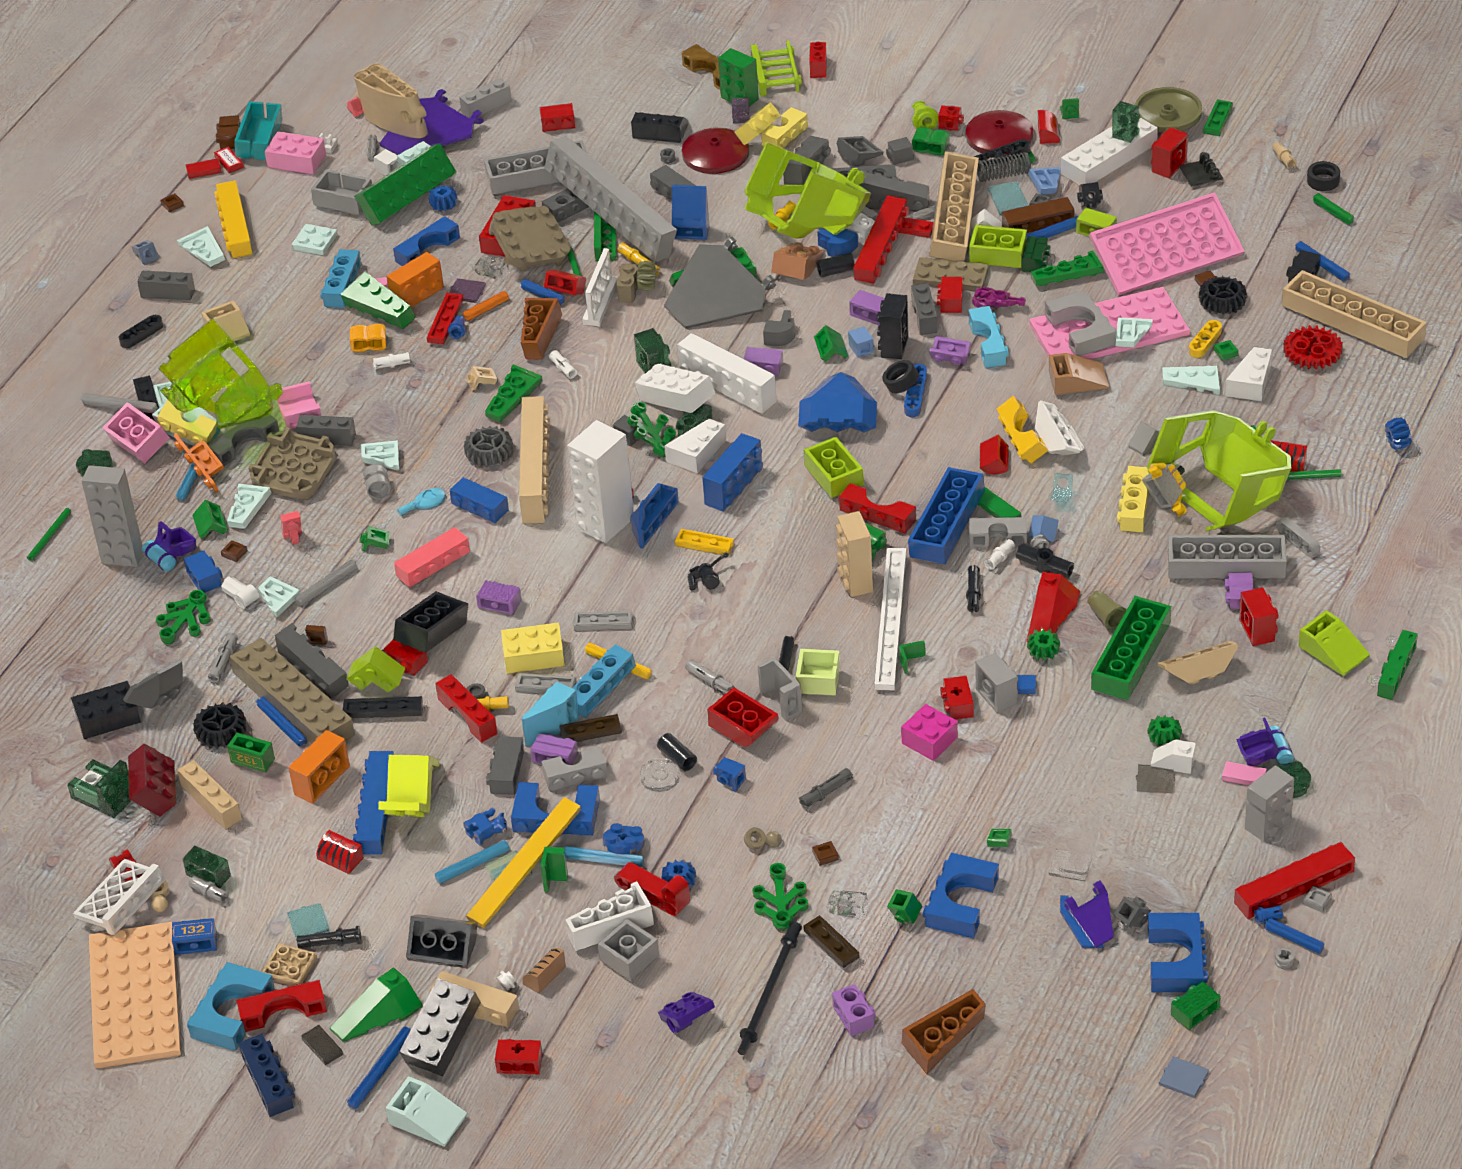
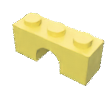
M770 102L757 111L750 120L740 126L735 131V134L746 145L781 115Z
M792 107L781 115V127L771 124L761 133L762 146L764 147L765 143L768 142L785 148L793 139L808 128L807 113Z
M170 400L166 401L158 414L157 424L165 431L177 433L180 438H186L194 444H198L202 440L206 443L211 441L216 433L217 421L200 414L196 421L186 422L182 419L184 417V407Z

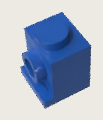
M724 757L714 767L713 774L717 776V781L732 787L734 792L746 780L745 765Z

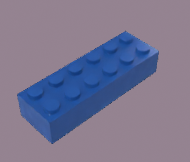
M951 467L947 468L908 539L910 558L946 564L985 491L983 473Z

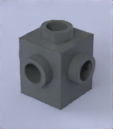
M1124 896L1113 914L1126 927L1141 928L1147 922L1148 913L1152 910L1145 906L1146 902L1137 896L1135 898Z

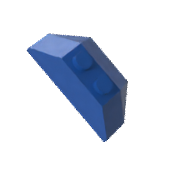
M657 483L647 497L641 501L637 510L631 514L632 531L640 548L643 549L679 503L678 488Z

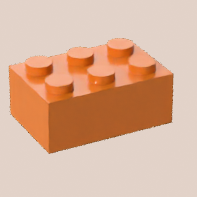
M428 252L386 276L388 289L409 304L410 307L415 306L444 288L440 260Z
M326 730L291 763L288 768L295 796L313 804L350 767L344 738Z

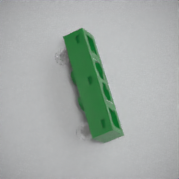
M1402 630L1399 637L1394 635L1386 637V644L1394 649H1390L1388 653V662H1384L1382 666V675L1372 674L1367 678V683L1370 686L1378 688L1377 696L1393 700L1417 648L1418 633Z

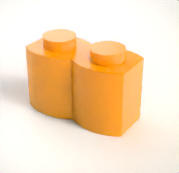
M372 324L369 326L355 325L350 327L351 351L363 352L368 349L373 351L386 349L385 325Z

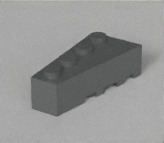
M809 136L801 143V147L795 149L796 154L821 164L824 163V160L831 152L829 140L815 136ZM790 159L783 173L784 185H804L812 167Z
M860 169L865 174V178L859 186L871 193L866 204L867 208L880 210L887 195L907 199L909 211L916 212L928 208L930 200L928 185L908 180L903 182L896 177L887 178L881 176L882 174L875 172V174L867 173V170Z
M291 623L275 635L278 653L320 691L332 699L349 686L348 680H346L347 673L330 657L326 659L322 650L318 646L313 647L308 642L309 638L304 633L301 635L297 633V627Z

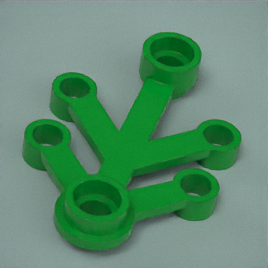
M642 401L635 402L630 409L632 414L627 418V423L637 428L634 432L635 437L654 447L653 451L657 456L665 457L664 445L668 444L675 437V429L667 427L664 432L665 437L662 440L659 433L669 421L668 417L660 414L656 419L657 423L654 427L646 414V404ZM639 418L642 419L644 424L639 422Z
M193 590L187 599L167 603L166 611L168 614H160L156 617V623L159 627H164L168 624V621L177 619L171 627H165L160 630V639L164 644H172L174 642L176 632L186 620L189 625L190 636L197 637L201 634L200 626L196 624L192 613L196 607L201 624H208L211 621L210 614L206 612L204 606L207 602V595L202 590ZM187 606L185 609L178 611V608Z
M774 863L770 866L769 872L771 879L775 881L776 896L766 891L761 885L754 886L752 891L755 899L763 898L776 906L777 912L767 907L764 901H757L754 904V912L757 915L765 914L772 919L775 928L784 930L788 929L790 922L792 923L793 917L799 911H806L808 909V900L805 897H800L796 900V904L786 910V906L795 897L806 894L807 887L804 882H796L794 887L784 896L783 879L786 877V867L782 863Z

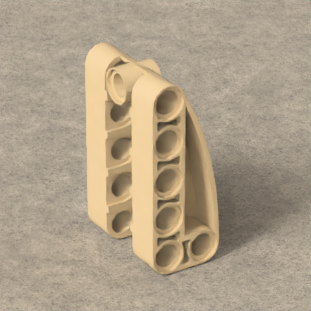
M379 63L369 65L354 74L357 87L356 96L361 101L364 116L368 121L382 129L407 137L423 138L428 134L424 120L426 111L420 104L416 89Z

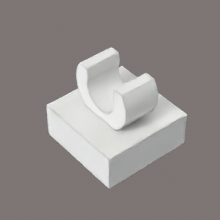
M321 133L319 138L324 139L326 153L332 154L338 144L337 139L333 138L331 134L328 137H324V134Z

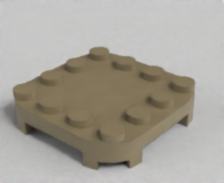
M540 206L496 212L493 215L489 233L496 237L506 256L504 262L507 265L512 264L520 268V271H527V268L530 266L555 263L557 267L566 260L570 251L569 243L555 217L549 212L548 207Z
M284 427L283 431H278L274 434L270 432L267 436L268 442L255 464L250 463L249 472L252 484L270 487L271 493L292 498H303L304 500L311 499L335 462L336 452L333 444L324 435L321 439L293 433L290 427Z

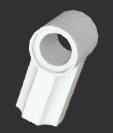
M227 577L221 585L222 591L234 598L236 604L242 609L259 598V593L253 585L249 584L246 586L234 577Z

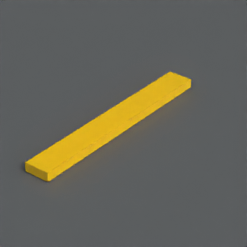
M563 797L466 915L469 921L478 922V926L483 929L540 861L543 856L544 847H551L581 811V806Z

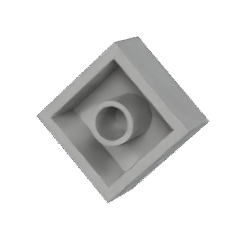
M996 652L975 661L976 690L992 709L999 713L1017 705L1018 676L1014 670L1007 666L1006 661L1003 658L1001 659Z
M628 919L598 943L600 961L630 981L659 957L658 939Z

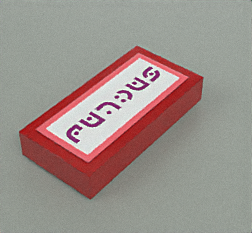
M229 146L214 152V157L219 159V163L228 173L244 168L243 162L236 157V154Z

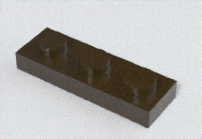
M618 714L559 725L562 739L570 738L576 742L622 733Z
M820 915L803 925L804 932L841 967L844 968L860 958L859 951Z

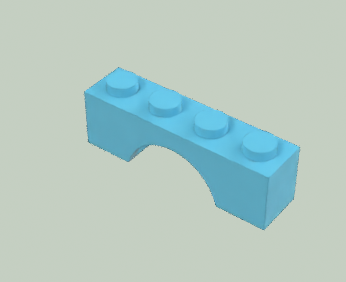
M990 306L969 309V325L972 333L987 338L986 341L981 343V358L984 367L1006 365V357H1009L1007 346L1004 347V337L1000 335V326L996 324L995 313L991 312Z

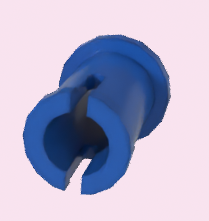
M1281 906L1266 909L1259 907L1258 910L1254 911L1255 920L1257 923L1265 924V921H1268L1269 918L1274 920L1282 919L1283 912H1279L1282 908Z

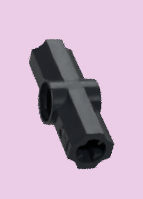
M1021 543L1016 552V559L1035 565L1040 573L1053 572L1061 574L1066 578L1072 575L1074 563L1055 556L1049 548L1036 549Z

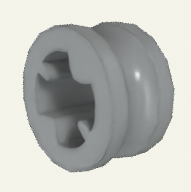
M1037 535L1030 542L1031 547L1036 549L1049 548L1050 546L1044 535Z
M1283 947L1275 952V964L1277 967L1288 969L1293 966L1294 952L1291 949Z

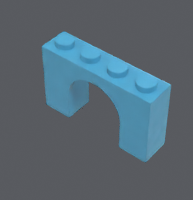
M227 962L223 969L219 970L213 985L209 986L204 999L198 1003L197 1010L193 1016H190L188 1019L187 1028L189 1029L190 1037L236 1051L239 1047L238 1043L243 1041L246 1036L243 1022L222 1016L217 1013V1010L227 1000L251 997L274 991L272 975Z

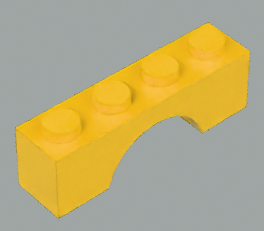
M1014 395L996 408L1000 415L998 419L1006 426L1004 430L1012 437L1010 441L1018 449L1017 454L1022 460L1026 459L1032 464L1049 451L1043 439L1033 430L1023 432V426L1029 414L1024 405Z

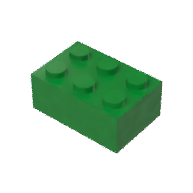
M732 48L728 49L718 57L721 98L747 109L759 100L756 59Z

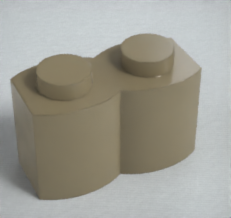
M623 264L619 269L620 276L617 279L618 300L621 303H632L635 300V291L638 288L636 264Z

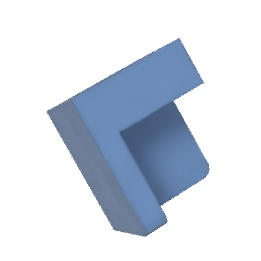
M865 327L848 331L849 346L857 358L874 353L873 338Z
M1033 515L1028 537L1034 538L1037 535H1044L1049 542H1054L1059 520L1044 515Z

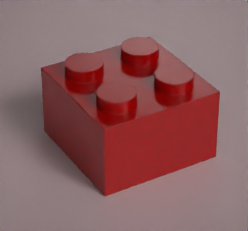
M1170 127L1166 132L1162 133L1157 141L1153 142L1151 146L1153 173L1170 179L1178 171L1179 165H1183L1187 161L1188 133Z
M1263 587L1241 592L1239 621L1252 646L1275 642V633L1278 632L1276 619L1279 618L1277 608H1274L1270 595L1266 594Z

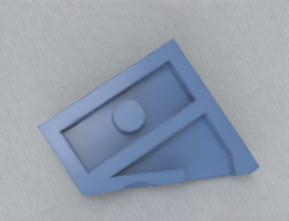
M1061 168L1029 169L1028 175L1039 194L1048 195L1056 193Z

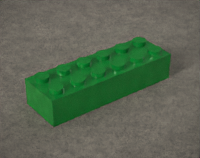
M438 143L430 146L354 197L372 226L381 223L457 173L441 144Z
M1134 596L1091 673V690L1129 700L1171 623L1170 605Z

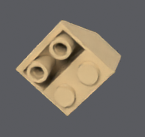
M234 300L201 312L204 329L217 347L225 346L250 336L241 310Z

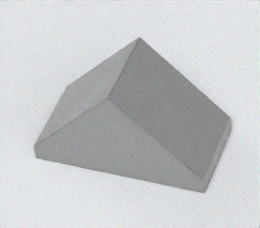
M1141 422L1129 443V448L1142 456L1154 448L1160 430Z

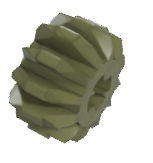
M650 261L639 262L637 287L643 291L653 290L656 280V264Z

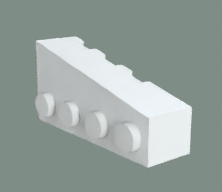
M636 881L631 884V888L626 891L621 889L616 892L615 897L609 900L603 899L599 901L596 907L592 909L586 908L566 919L568 938L575 951L598 944L626 919L642 929L654 925L652 907L638 882Z

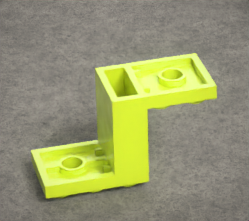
M389 755L387 802L379 801L378 810L384 811V814L401 817H404V815L424 817V813H430L432 771L434 767H439L440 759L422 755Z

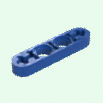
M923 364L914 365L918 373L920 372L916 383L921 385H913L906 391L904 413L908 417H916L921 412L927 379V368ZM912 395H918V397H916V398H913V397H910V396H912Z

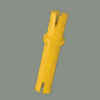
M624 242L619 244L618 247L620 248H617V251L626 256L628 261L634 262L637 265L639 262L650 261L641 255L637 249H632Z

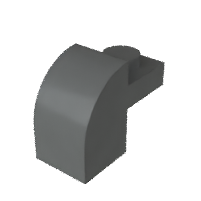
M791 310L783 311L781 321L766 320L763 330L764 345L783 346L793 341L795 338L794 318H791Z

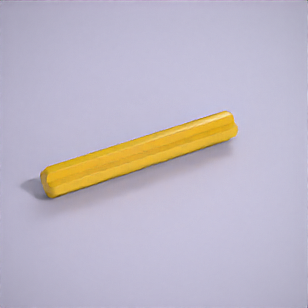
M591 642L585 646V652L598 659H601L607 649ZM636 662V667L630 672L646 680L652 676L650 668Z

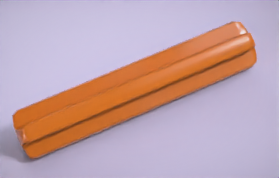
M502 291L464 311V319L470 321L509 300L508 293Z

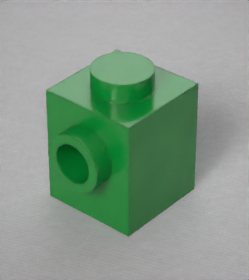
M895 889L887 905L896 921L913 924L923 907L914 893Z

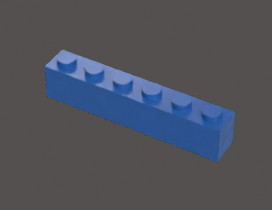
M369 751V757L365 759L366 774L362 776L364 789H360V800L362 802L358 804L359 819L355 821L357 834H353V841L361 844L363 854L383 853L388 815L384 814V811L378 810L379 801L387 802L389 755H394L393 751Z

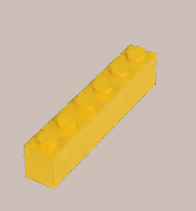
M236 180L216 184L217 191H214L222 231H224L223 235L227 252L231 251L232 258L251 255L252 249Z

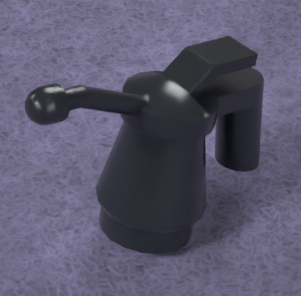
M723 553L711 564L703 563L690 569V573L687 576L689 589L691 591L696 589L695 580L700 577L702 584L707 589L712 590L718 587L720 583L719 576L713 571L712 567L721 559L728 558L729 553Z

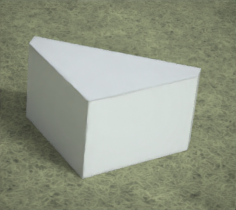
M983 209L971 219L969 236L973 235L975 225L1002 227V222Z

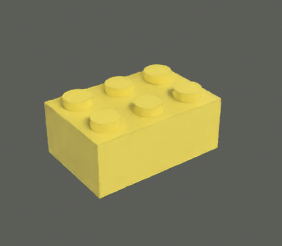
M559 623L501 630L507 674L565 666Z

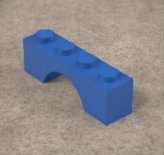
M446 216L442 217L393 248L395 262L404 266L419 257L421 252L429 246H448L460 238L458 224Z

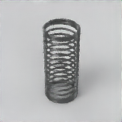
M1023 152L1016 155L1013 154L1012 156H1002L997 159L991 158L986 161L979 160L977 167L979 181L986 182L987 179L990 181V178L994 180V177L997 180L998 177L1000 179L1002 177L1005 178V175L1008 178L1009 175L1011 177L1013 175L1016 176V172L1018 175L1020 173L1022 175L1024 173L1028 174L1029 169H1031L1028 153Z

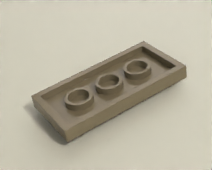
M919 257L913 277V285L929 283V286L938 287V284H941V276L963 277V290L976 291L977 288L984 287L988 273V264Z

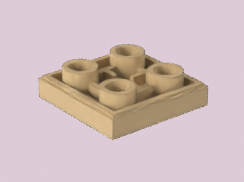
M278 943L262 972L271 974L273 982L291 987L303 984L317 959V953Z

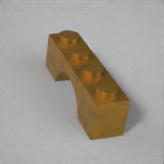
M698 44L682 51V65L692 72L708 71L713 73L714 86L720 90L718 58Z

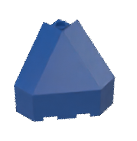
M840 372L828 377L800 400L798 427L811 432L823 427L836 432L853 428L864 433L876 428L877 402L855 377Z

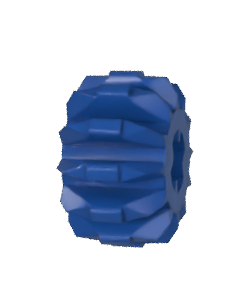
M440 185V187H434V190L430 191L428 199L433 210L438 209L439 212L442 210L446 212V210H452L456 206L458 197L453 187Z
M1400 417L1387 421L1385 432L1391 447L1395 450H1401L1410 446L1412 435L1406 420Z
M675 859L674 863L667 862L666 867H663L661 879L669 882L675 875H680L688 882L689 891L691 886L695 885L696 870L691 862L686 863L684 859L678 862Z

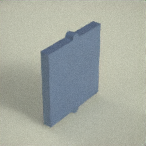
M1173 1056L1168 1067L1164 1068V1074L1159 1081V1085L1195 1098L1200 1087L1204 1086V1080L1209 1069Z

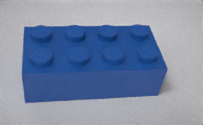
M741 433L704 474L702 481L705 505L724 512L728 506L732 505L734 499L742 493L747 484L752 482L754 476L763 468L760 439Z

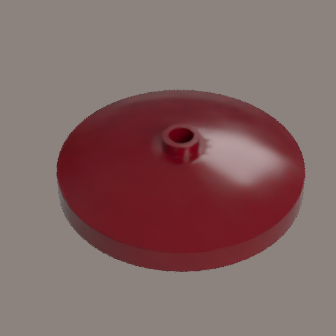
M993 110L981 113L971 119L966 127L967 143L979 153H984L1021 139H1026L1031 143L1033 139V126L1025 116L1007 110Z
M728 128L700 130L690 135L682 145V158L685 164L695 171L706 174H720L732 171L740 167L749 155L748 143L744 145L735 134V130Z

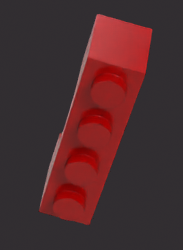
M851 483L839 496L840 511L848 514L860 511L863 519L904 534L907 533L916 521V506L900 500L890 505L875 504L867 498L865 488Z
M452 674L435 683L438 700L448 710L453 707L456 708L465 719L470 732L481 743L498 734L495 717Z
M320 980L236 1000L245 1032L265 1028L268 1018L277 1011L284 1009L298 1010L306 1017L327 1012Z

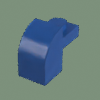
M822 228L817 232L818 246L827 249L828 256L834 257L852 253L858 248V234L851 230L844 229L837 235Z

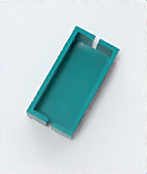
M248 102L234 141L236 157L245 159L254 157V159L266 160L265 150L279 131L282 123L281 104L266 103L267 118H265L263 102Z

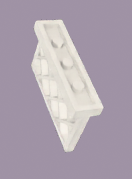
M603 249L585 292L587 309L582 319L583 325L600 327L616 289L618 277H614L611 274L609 249Z
M124 859L73 913L74 917L106 928L108 934L115 935L165 881L159 865L152 864L148 867ZM126 867L132 869L131 871L121 873ZM144 873L140 878H136V875ZM133 877V880L122 882L123 879ZM119 881V884L108 887L111 883ZM131 887L128 891L124 892L125 888ZM120 890V894H116L113 896H110L109 894ZM106 895V898L96 901L99 896ZM117 901L115 905L111 906V902ZM108 905L106 908L97 910L98 906ZM93 908V912L84 914L86 910Z

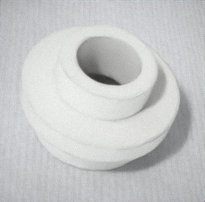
M501 971L497 977L498 981L507 991L510 988L514 989L515 985L513 983L516 982L515 978L509 971L507 973Z

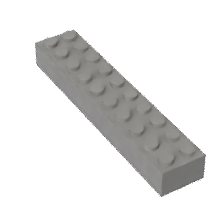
M567 136L550 141L545 169L654 263L670 257L677 231L675 227Z

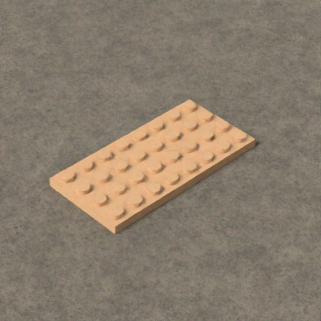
M172 922L122 929L115 935L108 934L107 932L90 934L89 951L95 1068L181 1055L176 965L172 945Z

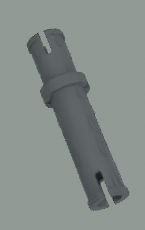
M845 768L824 783L813 786L812 790L799 797L801 806L806 809L818 800L822 801L827 794L852 780V772Z

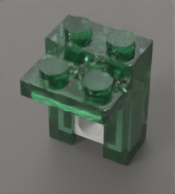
M92 759L85 766L89 772L82 779L74 777L67 784L70 797L115 818L131 802L129 800V771L127 763L119 760L111 768Z

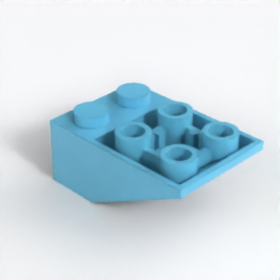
M556 681L535 702L534 706L523 715L522 725L525 746L533 745L538 734L555 736L560 734L559 725L573 723L579 719L575 689Z

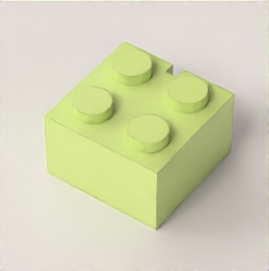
M800 649L796 680L801 685V694L836 695L840 672L839 651Z

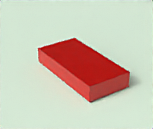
M218 158L186 164L189 179L221 173Z

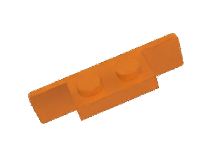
M177 433L173 436L176 440L174 444L179 451L183 450L186 453L184 454L185 459L189 464L193 463L195 465L193 469L199 477L203 475L205 478L203 481L208 489L213 488L215 492H218L219 489L211 477L223 470L224 466L204 440L188 449Z

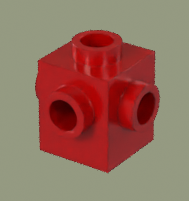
M942 105L938 114V129L958 131L960 124L964 122V114H961V107Z

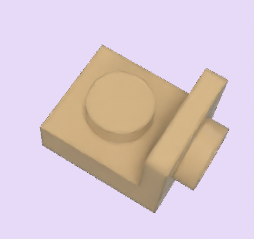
M473 366L471 372L467 375V383L473 391H476L479 383L495 385L497 381L492 368Z

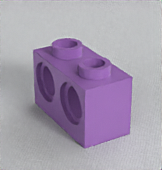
M856 984L832 992L833 1008L850 1036L874 1028L875 1011L872 1006H868L864 992L859 991Z

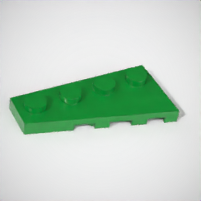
M1092 250L1086 256H1074L1072 261L1067 262L1063 260L1057 266L1048 265L1031 271V279L1036 286H1045L1049 283H1060L1064 280L1079 279L1089 275L1095 276L1099 273H1104V267Z
M513 364L510 374H507L504 384L500 385L498 394L493 397L485 410L486 417L498 422L504 420L522 402V397H527L543 382L542 376Z

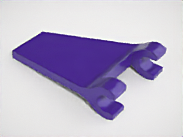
M1101 880L1093 884L1094 888L1092 890L1097 897L1078 907L1072 896L1064 900L1066 903L1064 907L1074 917L1095 948L1114 937L1108 892Z

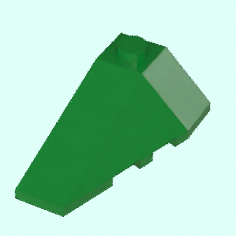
M393 967L377 978L331 1025L330 1031L342 1042L368 1033V1030L380 1026L382 1028L388 1026L387 1023L393 1020H404L422 1008L423 1004L407 978Z

